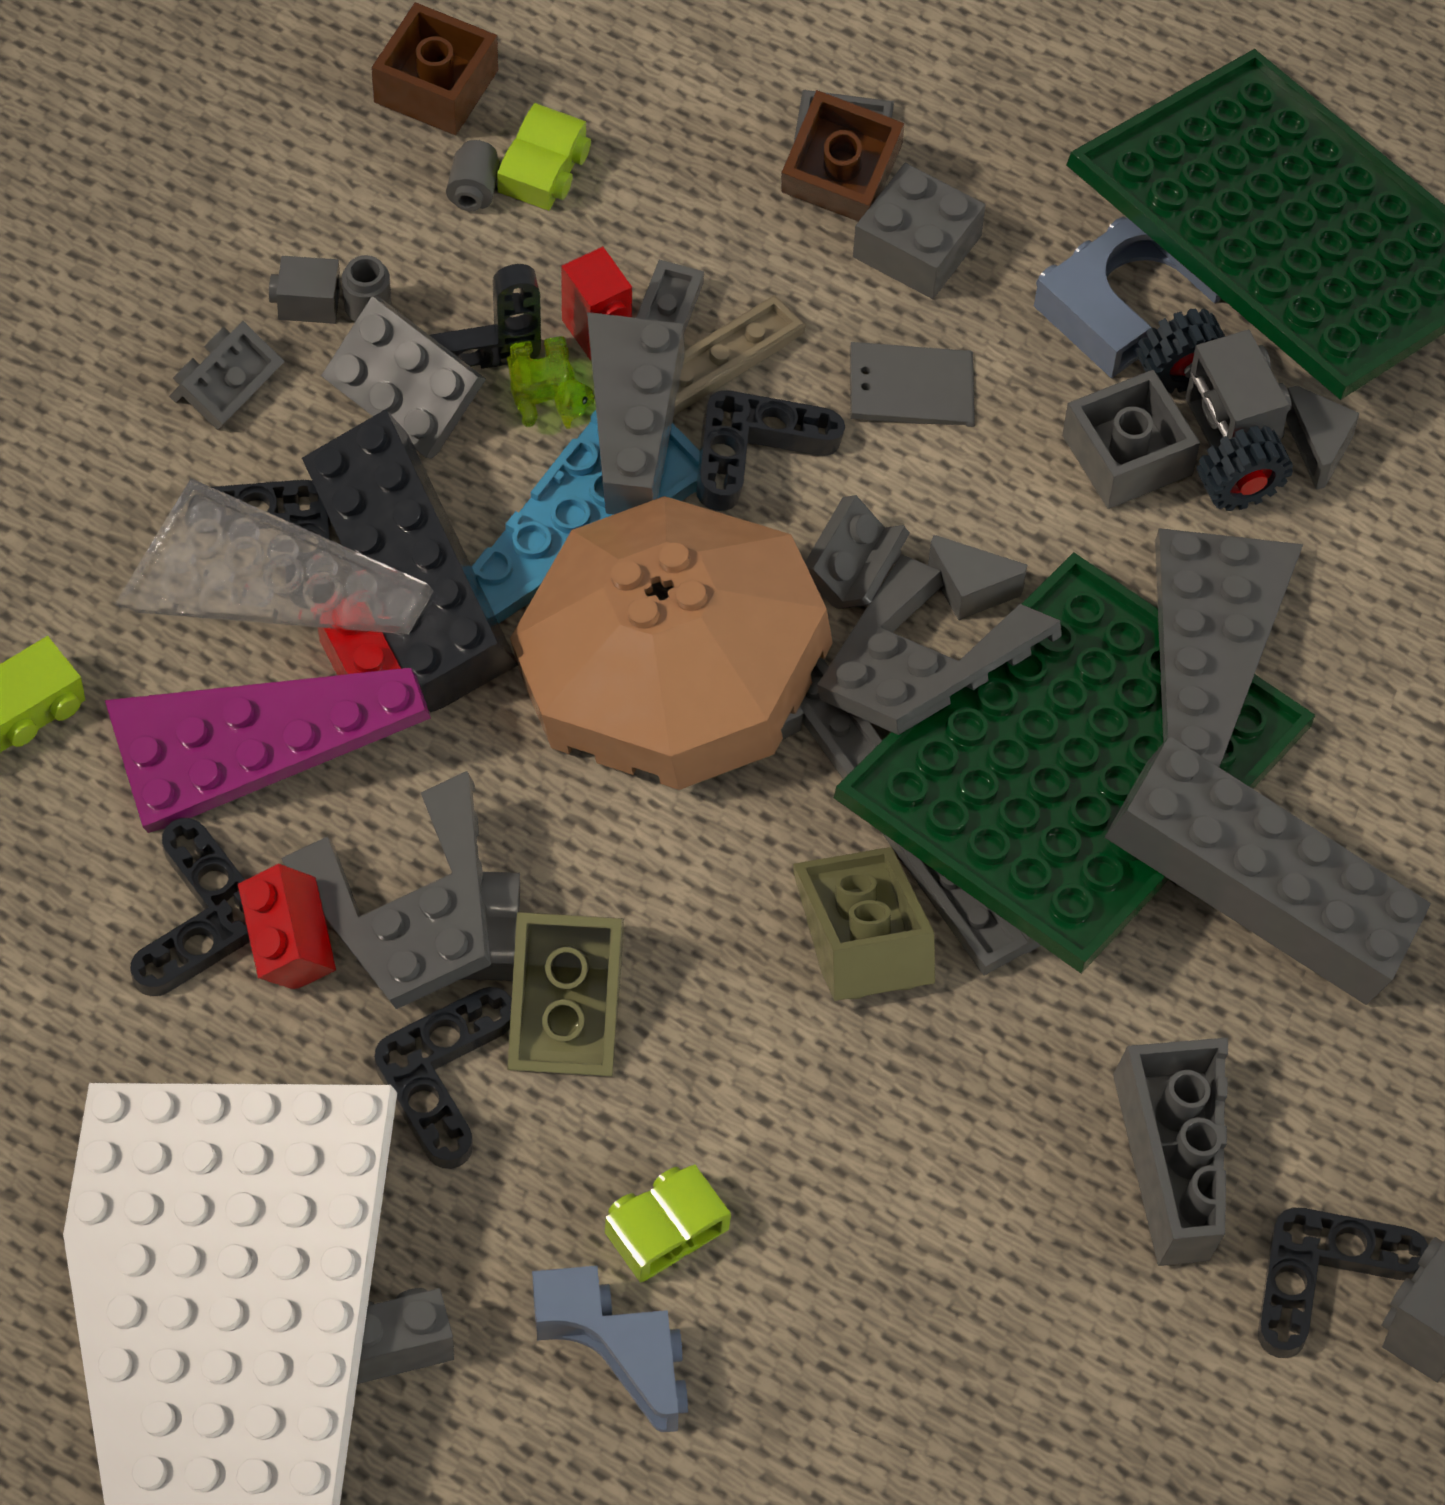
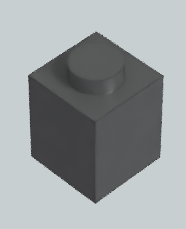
M281 256L279 274H271L269 282V302L277 303L279 320L336 324L341 288L339 259Z

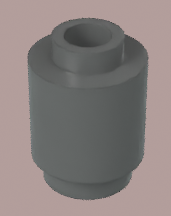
M470 140L465 142L454 155L446 194L448 199L462 210L476 211L479 208L484 209L492 202L500 161L497 157L496 149L491 144L481 140Z
M362 255L352 259L342 273V288L345 312L356 322L372 296L383 299L391 306L392 302L390 274L386 266L376 257Z

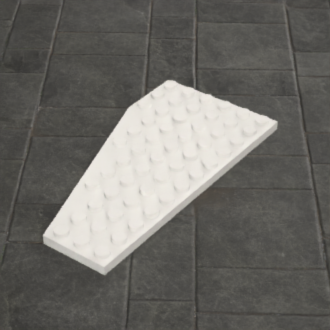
M89 1083L63 1237L105 1505H340L397 1092L391 1085Z

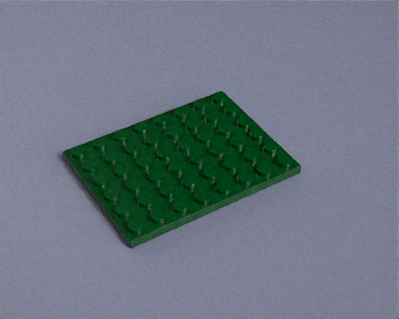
M1255 48L1070 153L1066 164L1067 167L1340 400L1445 334V205Z
M1073 552L1021 603L1024 606L1060 620L1062 636L1054 642L1045 638L1030 647L1031 655L1014 666L1007 661L988 673L989 681L972 690L964 687L950 696L951 704L898 735L891 732L836 786L833 798L1082 974L1164 886L1169 878L1105 838L1106 833L1144 766L1164 743L1158 608ZM1254 674L1219 768L1254 789L1310 729L1315 714Z

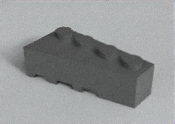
M587 312L606 514H617L655 500L659 496L674 417L675 401L685 358L683 323Z
M1228 1038L1127 1046L1113 1074L1158 1266L1210 1261L1225 1235L1226 1171L1224 1170V1148L1227 1145V1126H1224V1114L1228 1088V1077H1225Z

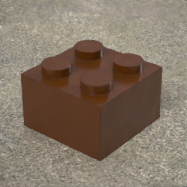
M415 2L371 67L374 103L456 136L499 70L498 36Z
M816 90L781 172V192L859 222L886 185L903 144L904 123Z

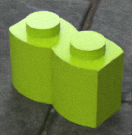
M534 103L524 118L516 139L508 148L497 173L498 193L550 211L556 198L564 200L571 187L573 175L570 172L574 164L582 165L590 150L591 139L586 137V121Z
M695 1164L682 1170L679 1167L668 1169L654 1181V1188L651 1191L638 1196L634 1193L627 1194L614 1202L608 1210L609 1215L605 1219V1234L640 1283L655 1276L681 1260L684 1256L689 1255L725 1233L730 1228V1211Z

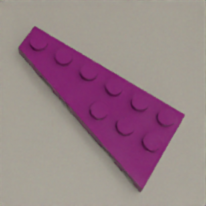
M411 668L105 700L142 827L147 833L165 829L172 821L180 818H192L431 719L417 676Z

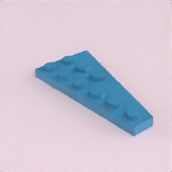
M596 410L591 415V422L579 437L570 441L533 488L531 498L520 512L515 511L506 522V529L492 547H487L472 566L498 623L531 602L571 530L614 515L606 514ZM673 423L658 498L666 496L682 501L696 492L700 451Z

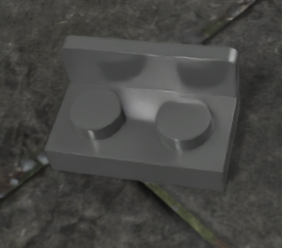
M244 321L231 333L223 327L204 346L210 352L206 359L199 364L192 358L173 377L179 386L169 397L176 403L183 396L217 430L285 362Z
M857 495L843 497L806 559L805 564L818 591L831 606L837 609L866 606L870 604L879 590L891 566L899 559L902 552L901 548L910 532L904 525L885 528Z

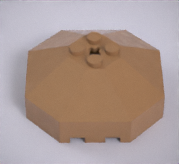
M666 496L571 530L510 637L520 675L552 749L570 754L571 750L575 748L594 754L596 763L634 775L636 769L658 775L660 784L677 790L774 755L783 739L781 729L790 713L796 714L812 684L811 672L819 657L825 659L833 644L827 608L791 534ZM661 582L664 587L673 586L674 588L668 590L667 599L659 601L656 595L647 597L648 594L653 592V584Z

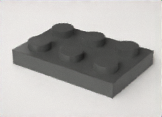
M375 296L370 298L321 375L370 415L374 416L387 409L408 433L415 450L425 458L430 459L439 453L486 380V378L391 305Z

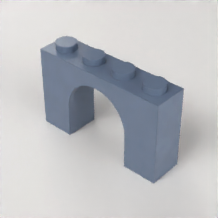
M1124 216L1116 219L1109 226L1106 233L1093 242L1088 240L1082 243L1074 251L1073 255L1058 266L1054 264L1046 268L1036 282L1037 290L1034 307L1111 379L1138 360L1136 348L1140 347L1138 343L1141 338H1148L1146 332L1151 328L1111 289L1107 277L1116 268L1129 262L1141 260L1160 262L1179 271L1214 304L1222 299Z

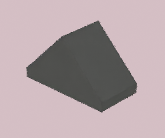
M1289 387L1291 410L1287 413V425L1316 490L1325 488L1354 436L1359 413L1302 387Z
M933 535L930 544L928 566L941 571L943 586L940 589L958 620L1021 596L1025 584L1027 564L937 535Z

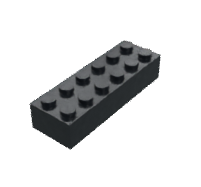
M387 409L302 457L381 631L401 669L411 668L416 674L430 713L448 706L518 666L517 660L408 433Z

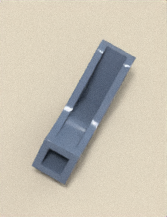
M597 1266L532 1271L537 1341L569 1340L590 1347L606 1361L656 1430L660 1432L678 1431V1416L680 1413H688V1399L685 1380L675 1381L673 1362H682L683 1360L680 1329H670L668 1310L612 1315L610 1285H599Z

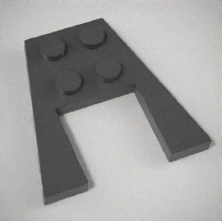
M901 555L817 684L819 698L828 704L899 735L951 704L950 696L964 687L974 690L989 681L988 673L1007 661L1014 666L1031 655L1030 647L1045 638L1052 642L1062 636L1060 620L1019 604L963 658L957 661L893 633L943 586L940 570Z
M467 771L421 792L452 873L362 916L360 915L335 846L328 836L281 858L285 866L316 877L325 918L395 1009L491 965L486 906L482 900L481 889L483 870L478 856L477 836H479L478 815L474 810L473 800L475 784Z

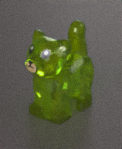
M559 336L545 339L546 357L540 359L530 358V354L533 351L531 341L512 344L510 346V356L507 357L510 389L515 405L522 414V424L525 427L534 426L538 419V411L535 405L555 400L556 410L566 429H570L572 421L583 416L588 406L594 403L595 396L591 387L576 379L574 369L569 362V350L565 337Z

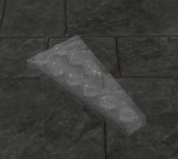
M191 478L115 604L121 610L136 613L409 634L434 591L427 583Z

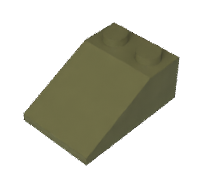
M892 847L793 864V873L820 970L834 1001L860 999L867 995L895 990H910L917 986L935 983L934 931Z
M517 912L507 1070L613 1076L624 918Z

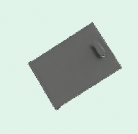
M851 342L850 419L974 427L973 352L971 350Z

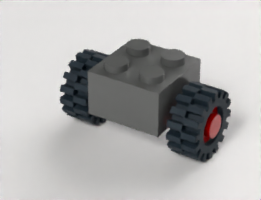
M1196 308L1189 309L1185 316H1183L1181 311L1174 313L1173 320L1168 322L1166 318L1158 322L1160 325L1158 329L1151 327L1146 332L1148 338L1140 339L1138 343L1140 347L1136 348L1138 359L1145 372L1155 371L1168 393L1172 394L1175 388H1177L1179 393L1186 391L1185 399L1210 445V448L1207 449L1209 455L1201 456L1199 460L1201 465L1197 466V472L1216 508L1220 510L1225 508L1226 511H1233L1238 506L1239 510L1248 508V503L1252 501L1257 505L1263 502L1261 497L1267 494L1271 497L1277 493L1276 486L1284 487L1288 482L1286 477H1291L1293 473V463L1281 442V438L1285 434L1284 426L1287 413L1291 410L1289 392L1283 383L1278 384L1271 371V361L1267 350L1263 345H1257L1249 329L1225 336L1214 314L1209 313L1206 309H1202L1199 313Z

